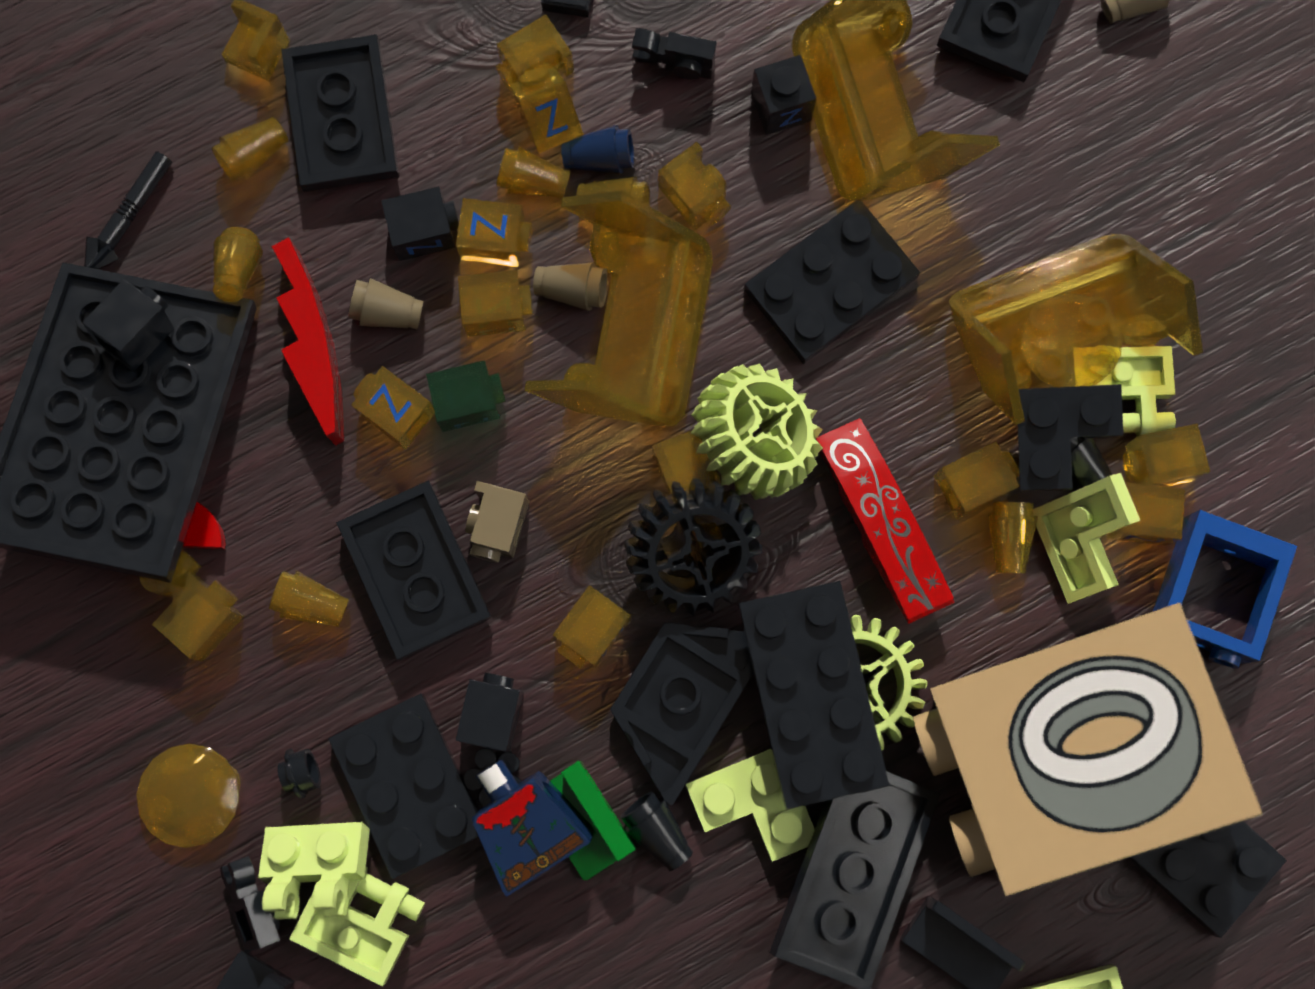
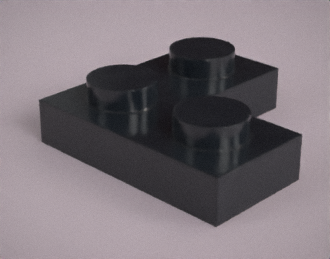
M1121 384L1017 389L1020 492L1072 490L1071 439L1123 437Z

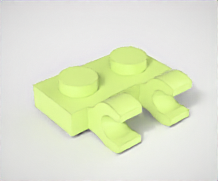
M363 822L265 827L258 875L259 879L268 884L263 895V910L265 912L275 911L274 918L276 920L296 919L299 911L300 883L317 882L313 891L312 907L314 909H324V917H345L348 909L349 880L364 879L370 829Z

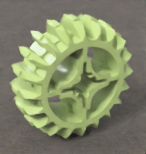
M760 363L748 368L742 364L739 367H733L725 374H719L700 393V396L697 398L700 404L695 407L694 412L691 414L698 423L690 434L702 440L696 453L707 454L710 460L706 471L718 470L721 473V486L730 485L734 482L738 495L751 493L755 500L767 496L771 498L779 497L790 491V489L793 490L801 485L804 479L807 478V475L818 465L815 457L823 449L815 440L823 429L813 424L811 420L818 410L807 409L804 403L807 393L797 394L793 390L794 378L781 381L777 368L765 372ZM759 426H761V431L758 432L754 437L753 432H755L757 429L760 428Z
M853 615L850 623L855 643L870 646L883 655L870 665H861L863 675L870 673L874 669L877 671L867 679L868 682L865 685L873 719L876 722L875 727L880 748L884 750V741L881 733L885 732L890 740L899 742L903 737L895 723L898 721L908 728L915 726L913 716L905 711L906 708L919 710L924 708L925 702L920 698L911 696V690L927 688V681L924 679H911L910 674L911 671L922 668L924 663L922 659H916L909 663L906 662L903 655L914 648V644L911 641L905 642L898 648L892 644L899 635L900 630L898 628H890L885 636L881 637L878 635L881 628L880 619L873 618L868 625L867 631H862L861 616ZM893 668L897 681V693L892 708L887 712L883 707L884 702L878 693V684L880 679Z

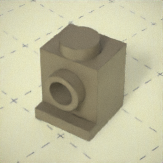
M477 481L474 491L482 499L481 505H472L465 528V533L472 534L470 539L472 544L470 555L495 563H499L501 555L514 558L529 499L525 493Z

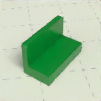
M582 761L575 762L563 770L560 775L550 780L595 831L589 844L569 856V859L583 880L590 879L615 861L621 860L636 850L635 844L630 836L624 832V827Z

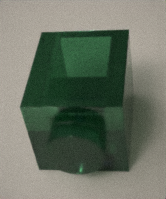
M485 360L426 374L436 420L443 432L500 419L497 404L506 402L499 373L490 375Z

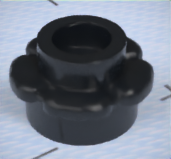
M293 749L286 750L284 754L285 761L279 763L277 767L280 783L287 793L293 791L298 798H305L308 791L317 789L321 785L317 761L309 749L295 753Z

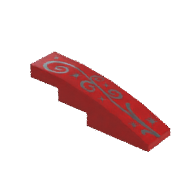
M288 237L271 246L294 288L276 297L298 338V341L281 349L325 435L336 446L344 441L342 387L334 342L320 296L300 252Z
M861 418L816 438V441L823 447L819 453L839 486L840 497L862 534L863 545L908 624L953 604L954 597L932 550Z

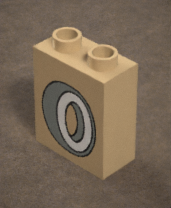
M1180 603L935 686L930 690L937 709L913 716L923 752L933 775L936 776L959 768L971 799L972 809L949 816L958 849L970 877L996 869L1006 896L1262 814Z

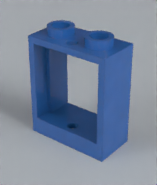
M1202 510L1194 512L1184 518L1153 611L1178 603L1182 606L1202 545L1266 568L1242 640L1187 620L1197 647L1209 651L1208 659L1230 668H1239L1240 664L1260 661L1297 546Z

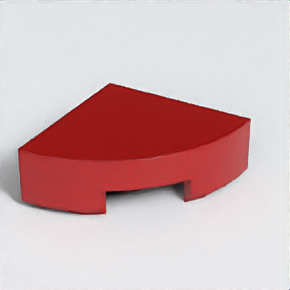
M196 502L182 548L226 550L225 535L222 527L205 506Z

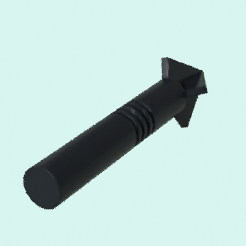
M156 151L125 196V201L122 200L118 206L120 209H116V212H114L97 238L86 236L84 267L99 269L118 260L114 248L173 163L167 156Z

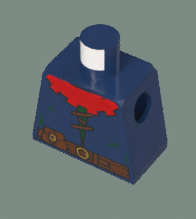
M501 759L476 776L491 802L482 807L472 817V820L506 897L589 844L595 834L592 826L540 771L518 784Z

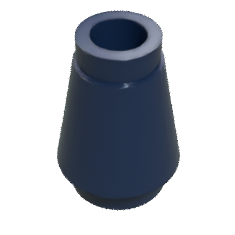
M614 125L562 141V160L566 170L575 169L622 174L623 169L634 167V144L629 128L619 129L618 125Z

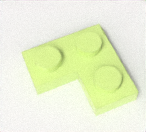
M1121 473L1103 478L1030 510L1068 604L1119 585L1099 537L1141 521Z
M771 749L685 784L704 832L752 813L772 862L807 848L810 844L815 830L805 806L785 809Z

